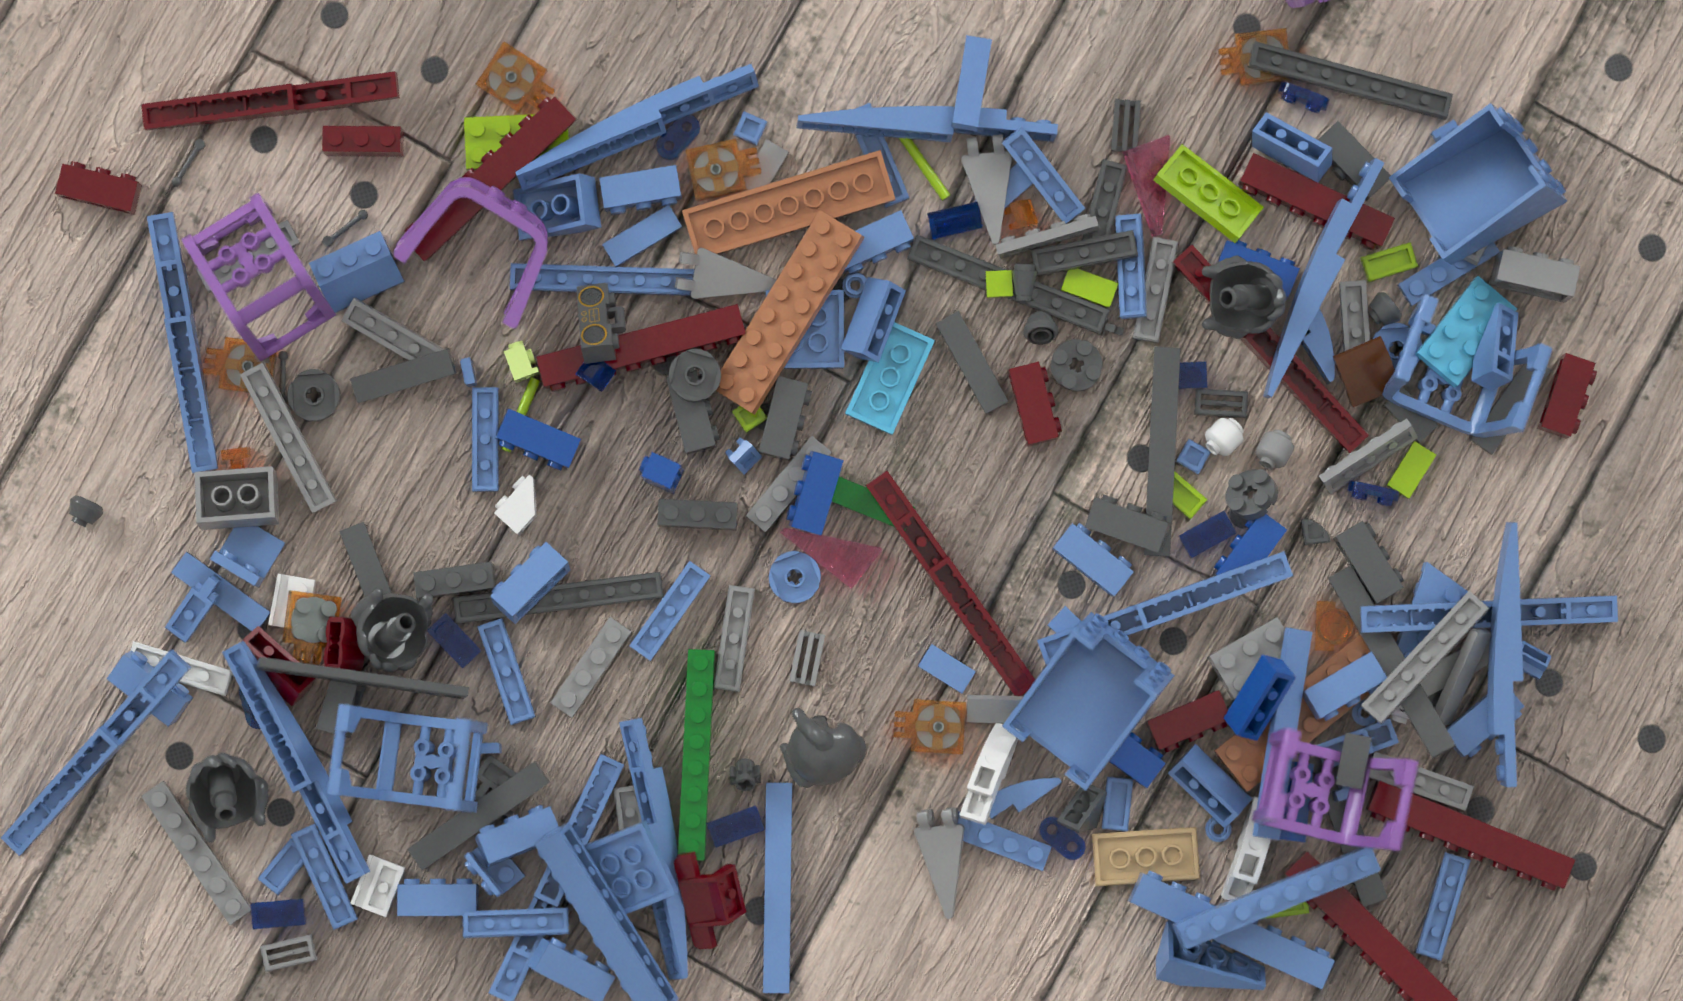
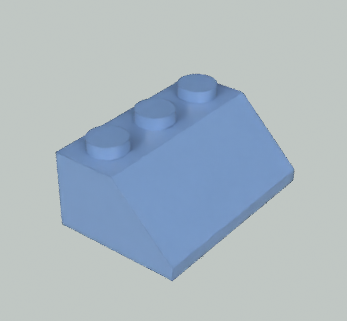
M381 231L309 263L325 299L335 313L348 308L353 298L363 301L405 282Z

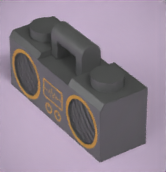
M607 283L577 286L580 342L585 364L616 360L615 349H620L618 334L626 331L624 307H616L615 293L609 291ZM615 317V323L610 324V319Z

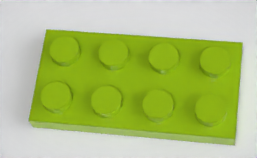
M528 114L464 117L466 169L469 170L473 167L474 170H477L483 164L480 159L490 150L495 153L502 146L499 143L500 140L509 132L514 135L521 128L518 124ZM569 128L541 155L568 140Z
M1181 144L1153 179V181L1234 243L1239 240L1264 208V206L1183 144Z

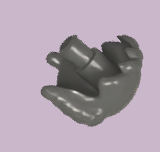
M1236 255L1202 269V274L1205 277L1212 278L1210 283V311L1212 317L1202 322L1204 329L1216 331L1225 337L1241 339L1247 334L1262 333L1268 330L1284 313L1286 294L1282 288L1283 281L1268 266L1259 262L1246 261Z
M376 588L369 595L364 596L352 609L351 617L357 628L356 635L359 648L375 669H383L386 672H394L398 669L408 671L415 666L417 659L428 645L427 631L431 625L433 614V596L431 594H425L418 601L408 595L383 594L382 589Z
M801 708L793 709L792 717L797 727L792 732L789 743H782L780 750L784 755L786 767L791 778L800 787L809 788L814 785L824 786L840 782L849 776L857 768L858 764L864 760L867 749L865 740L850 725L839 723L835 729L830 728L826 716L818 715L809 718Z
M219 753L207 756L202 762L194 764L186 784V797L190 802L188 812L192 816L193 822L203 832L207 842L212 843L215 841L216 829L228 828L246 822L251 818L257 826L265 825V810L269 799L268 783L256 774L253 767L246 760L227 753Z

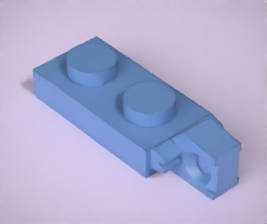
M213 574L208 577L204 584L199 581L197 585L193 586L165 628L183 642H188L215 604L219 595L214 591L222 579Z

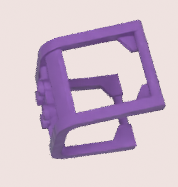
M471 177L457 178L444 188L398 240L394 256L405 263L427 231L455 199L467 197L476 201L530 234L536 242L522 277L504 310L503 323L510 328H516L547 253V229L538 216L527 210V206L515 199L512 201L507 198L500 189L494 186L489 187Z
M257 192L249 197L250 202L198 234L194 236L189 234L181 240L231 323L261 362L303 335L316 329V327L333 318L336 314L307 273L273 218V211L268 203ZM261 220L266 225L264 229L255 234L252 232L245 233L240 242L232 247H222L219 250L218 257L210 262L206 261L204 255L219 247L218 241L247 223L253 226ZM272 236L280 249L270 255L260 254L254 259L249 252L257 251L261 242ZM286 258L296 276L237 311L227 293L237 287H247L252 279L262 273H270L274 268V264ZM238 260L243 268L235 269L232 273V278L220 284L214 271L224 265H234ZM304 289L315 302L305 313L308 321L277 339L274 333L258 339L247 326L250 322Z
M1284 728L1270 733L1268 742L1271 745L1258 810H1254L1252 822L1346 846L1400 851L1418 769V761L1410 759L1368 758L1362 790L1349 788L1340 832H1335L1320 827L1323 814H1326L1329 810L1328 796L1330 788L1335 783V778L1332 775L1334 762L1340 763L1342 752L1299 741L1301 731ZM1296 752L1300 753L1298 764L1290 770V778L1292 780L1290 793L1282 794L1289 759L1295 758ZM1310 756L1324 759L1322 771L1315 775L1314 783H1306L1310 779V770L1308 769ZM1370 770L1394 771L1395 785L1403 786L1395 822L1387 821L1379 837L1357 835ZM1305 797L1314 798L1308 804L1309 811L1312 813L1310 825L1296 822L1298 810L1304 805ZM1286 805L1288 807L1286 819H1283V812Z

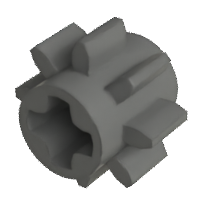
M740 759L735 763V766L729 767L730 784H736L738 790L750 791L755 787V783H761L760 765H755L752 760Z

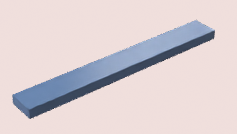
M511 263L510 290L516 289L527 264ZM542 264L532 291L577 292V286L607 283L609 291L615 294L690 296L691 291L676 289L674 286L676 277L693 280L694 269Z
M1285 627L1280 659L1285 662L1296 676V679L1270 721L1256 810H1258L1271 745L1268 743L1270 733L1284 728L1297 730L1312 638V632ZM1293 758L1289 759L1282 794H1287ZM1254 822L1252 836L1280 840V829Z
M766 782L763 993H790L792 783Z

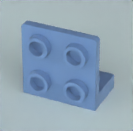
M258 526L233 528L219 552L215 550L210 560L259 588L285 546V542Z
M478 847L464 855L467 859L464 864L473 875H480L484 880L481 885L490 896L494 894L496 897L502 896L525 877V874L512 858L486 868Z

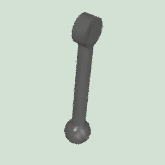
M202 139L195 141L193 152L177 177L172 179L173 186L178 187L181 185V179L197 153L205 148V142Z
M360 210L358 216L333 235L325 236L322 240L325 246H332L334 239L358 221L365 220L368 217V212Z
M280 351L278 354V358L281 360L280 393L287 404L288 398L285 395L288 353Z

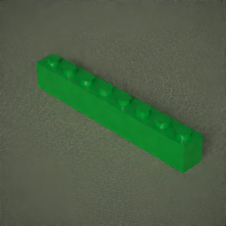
M688 649L678 855L695 851L697 860L705 861L715 650Z

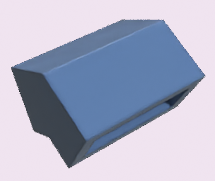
M1522 641L1523 672L1536 679H1540L1548 667L1552 656Z

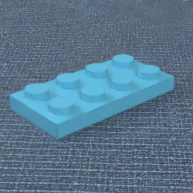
M1476 276L1415 355L1455 388L1473 367L1474 356L1495 305L1500 303L1514 311L1517 308L1482 278Z
M894 322L879 363L868 361L845 415L893 435L935 340Z

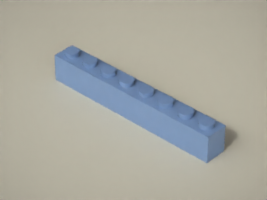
M567 822L543 835L535 844L539 856L547 863L554 880L560 884L565 892L567 901L573 905L581 923L587 927L592 935L594 944L600 948L605 956L609 968L617 975L622 989L628 993L632 1001H677L679 999L570 823Z
M1359 848L1172 923L1181 948L1188 949L1377 873L1381 869L1373 849Z
M1150 870L1147 875L1140 872L1128 899L1129 902L1173 922L1215 907L1209 903L1211 898L1196 892L1195 896L1186 893L1187 887L1174 881L1171 885L1162 882L1163 876ZM1258 921L1212 939L1320 989H1323L1335 960L1328 958L1330 952L1317 946L1314 951L1304 947L1306 941L1295 936H1291L1289 940L1281 936L1282 930L1268 925L1265 929L1257 925Z

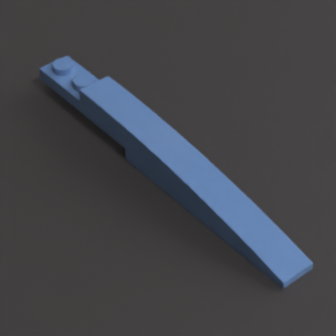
M752 64L739 67L732 72L714 77L704 83L701 77L697 76L638 102L580 132L515 172L522 191L667 133L665 124L759 87Z
M897 106L798 115L796 128L951 142L953 133L982 136L1003 134V137L1007 138L1022 126L1032 140L1054 142L1057 136L1058 124H1051L1049 120L1028 122L1020 117L1006 120L1007 110L981 108L977 131L951 127L955 106Z
M1377 158L1371 160L1370 163L1367 161L1364 163L1359 172V176L1362 177L1358 185L1354 184L1346 197L1349 199V202L1344 199L1337 201L1315 245L1296 290L1278 341L1263 395L1267 399L1274 395L1345 261L1344 258L1337 255V252L1384 165V162Z
M174 212L147 216L191 470L194 473L218 469L194 313Z
M1506 522L1498 562L1490 628L1492 634L1489 642L1488 733L1499 735V739L1495 740V751L1499 755L1500 765L1496 767L1497 780L1500 781L1502 786L1517 787L1513 681H1523L1517 522Z
M1283 551L1104 615L1103 617L1113 629L1121 630L1126 635H1130L1292 577L1293 574ZM1075 627L1037 640L1046 665Z
M1615 595L1520 599L1521 626L1618 622L1617 596ZM1493 600L1482 601L1489 608V611L1473 628L1491 627ZM1458 602L1360 606L1361 633L1433 630Z
M244 641L223 651L222 653L292 792L294 793L299 790L345 883L347 884L369 873L370 870L347 826L352 820L340 796L327 794L329 776L265 671L257 669L258 661Z
M173 649L170 650L105 724L96 730L1 839L19 856L22 855L161 704L166 695L192 667Z
M642 718L619 722L641 820L647 821L679 889L676 895L652 904L669 980L688 978L685 911L674 867V860L678 856L664 773L662 767L653 768L652 754L648 747L646 728Z
M600 754L569 820L570 825L583 845L589 843L624 767V764ZM548 866L528 909L559 908L565 892L560 884L554 880ZM545 936L514 937L488 994L503 1001L515 1000L530 967L527 964L542 937L545 938Z

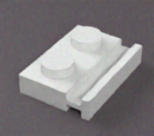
M278 574L268 625L291 629L290 615L296 601L302 597L314 596L316 580Z
M369 854L366 864L370 872L360 877L350 904L387 917L397 892V884H400L405 867Z

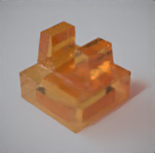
M1030 199L1015 201L1004 210L1005 215L1013 214L1015 217V222L1009 224L1010 230L1038 224Z
M250 446L221 450L222 461L230 460L231 469L245 468L244 458L251 457Z

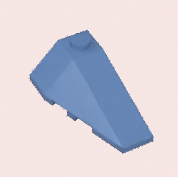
M1169 920L1166 922L1156 957L1157 980L1179 986L1265 989L1264 966L1238 952L1230 953L1220 947L1221 943L1214 940L1212 942H1203L1188 949H1182L1172 926V923L1175 922Z

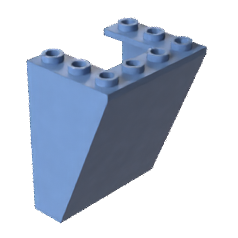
M1491 103L1389 177L1401 197L1412 205L1432 236L1430 241L1441 258L1450 265L1567 202L1563 195L1566 192L1564 186L1558 179L1555 180L1549 174L1552 172V169L1545 159L1540 160L1536 152L1539 150L1530 138L1525 139L1522 134L1525 129L1517 118L1514 119L1509 112L1506 113L1502 107L1497 108Z
M1091 612L1073 629L1002 727L1022 742L1028 736L1036 740L1071 767L1065 775L1086 791L1175 675L1171 673V669L1166 664L1156 662L1151 658L1150 653L1145 648L1135 646L1130 642L1129 637L1124 632L1109 626L1108 621L1103 616Z

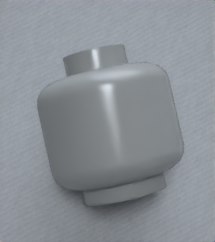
M1277 429L1266 432L1255 452L1260 459L1259 463L1270 470L1284 467L1294 450V445L1291 442L1292 438L1287 433Z

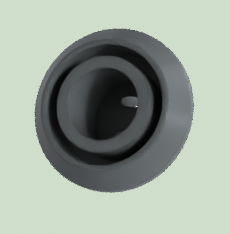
M1378 292L1369 305L1372 309L1368 312L1377 325L1382 323L1385 326L1399 322L1402 314L1396 304L1385 292Z
M1043 311L1030 315L1023 329L1024 337L1036 345L1050 343L1059 332L1052 316Z
M75 495L70 499L69 514L73 516L71 521L83 527H86L87 523L93 525L103 515V507L86 498Z

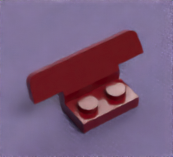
M695 851L679 854L674 860V867L693 945L698 949H713L718 946L713 926L728 925L746 913L735 864H726L711 875L700 874Z

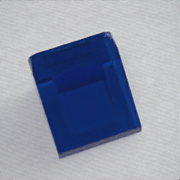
M604 361L588 364L583 362L575 375L602 392L616 371Z

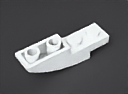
M1000 723L994 725L980 753L968 783V793L960 812L961 818L983 825L987 823L1002 779H1005L1019 740L1002 727L1003 724Z
M1256 796L1253 797L1237 842L1238 848L1221 893V897L1226 900H1232L1252 892L1254 884L1258 882L1271 839L1252 836L1254 828L1252 816L1254 810L1257 809L1258 797Z

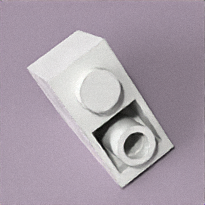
M530 475L526 478L524 476L520 477L512 487L515 491L509 497L504 495L495 505L497 510L494 514L519 536L537 517L535 479Z

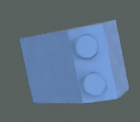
M579 173L546 181L522 191V188L513 190L514 199L527 206V210L543 221L548 237L602 228L595 177ZM518 228L519 240L534 239L530 234Z

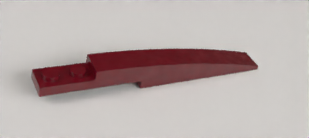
M393 71L298 85L284 84L141 104L144 130H154L347 108L355 104L399 99L400 94L397 72Z
M1191 244L1172 263L1205 298V302L1210 306V283L1212 278L1205 277L1202 274V269L1212 265ZM1269 328L1262 333L1247 334L1240 340L1270 371L1280 337ZM1294 355L1280 382L1351 453L1369 435L1302 361Z
M887 470L865 486L1014 696H1022L1036 681L949 556L939 545Z

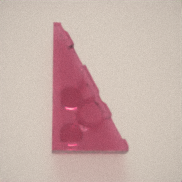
M1169 135L1123 151L1152 237L1161 235L1163 231L1166 190L1153 181V179L1169 160Z
M783 528L780 532L850 589L856 585L883 550L876 546L795 529Z

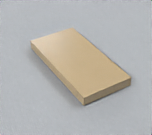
M1197 827L1092 834L1095 886L1136 884L1140 872L1147 875L1149 870L1163 876L1162 882L1200 879Z

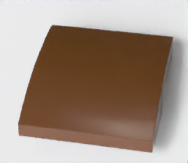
M1381 336L1333 356L1339 378L1344 384L1349 402L1353 408L1382 396L1385 385L1395 372Z

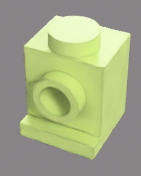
M523 341L508 345L509 350L504 351L516 383L540 375L538 367H532L536 363L531 349L526 350Z

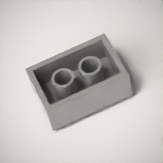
M1508 246L1507 249H1503L1495 256L1489 285L1565 303L1574 297L1580 266L1574 265V261L1570 259L1559 258L1558 261L1548 259L1549 255L1533 252V255L1523 253L1521 248Z
M273 466L194 472L196 523L201 530L279 524L278 479Z
M1278 617L1207 657L1233 702L1262 654L1278 659L1281 658L1285 629Z

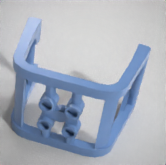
M1423 295L1411 313L1408 322L1411 328L1395 372L1385 385L1382 393L1384 398L1402 408L1475 437L1486 438L1524 432L1553 350L1542 343L1515 351L1514 366L1527 363V370L1534 372L1523 402L1515 403L1506 419L1486 423L1498 388L1492 391L1484 387L1481 388L1470 422L1450 414L1454 402L1461 398L1462 393L1460 389L1464 379L1454 388L1429 366L1425 376L1418 382L1420 394L1417 400L1399 392L1400 388L1407 384L1411 378L1417 361V357L1413 356L1421 333L1429 337L1436 328L1430 322L1439 299ZM1438 384L1448 386L1441 393V398L1444 401L1441 410L1427 404L1431 392L1437 389Z
M339 704L327 794L477 812L478 802H475L483 734H487L488 723L469 719H447ZM360 718L385 721L376 789L351 786L349 770L341 769L346 732L354 733ZM402 724L421 726L420 738L414 744V751L416 753L415 763L410 771V776L414 780L412 794L393 791ZM431 727L445 729L444 741L438 747L439 755L433 754L435 746L430 741ZM470 732H473L465 800H462ZM456 757L455 770L453 772V758ZM430 769H437L434 775V779L438 783L436 797L423 795L424 782L428 781L431 777Z

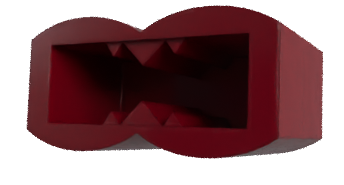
M329 617L326 625L327 645L324 651V666L354 671L362 670L364 654L359 648L356 635L357 628L352 618Z

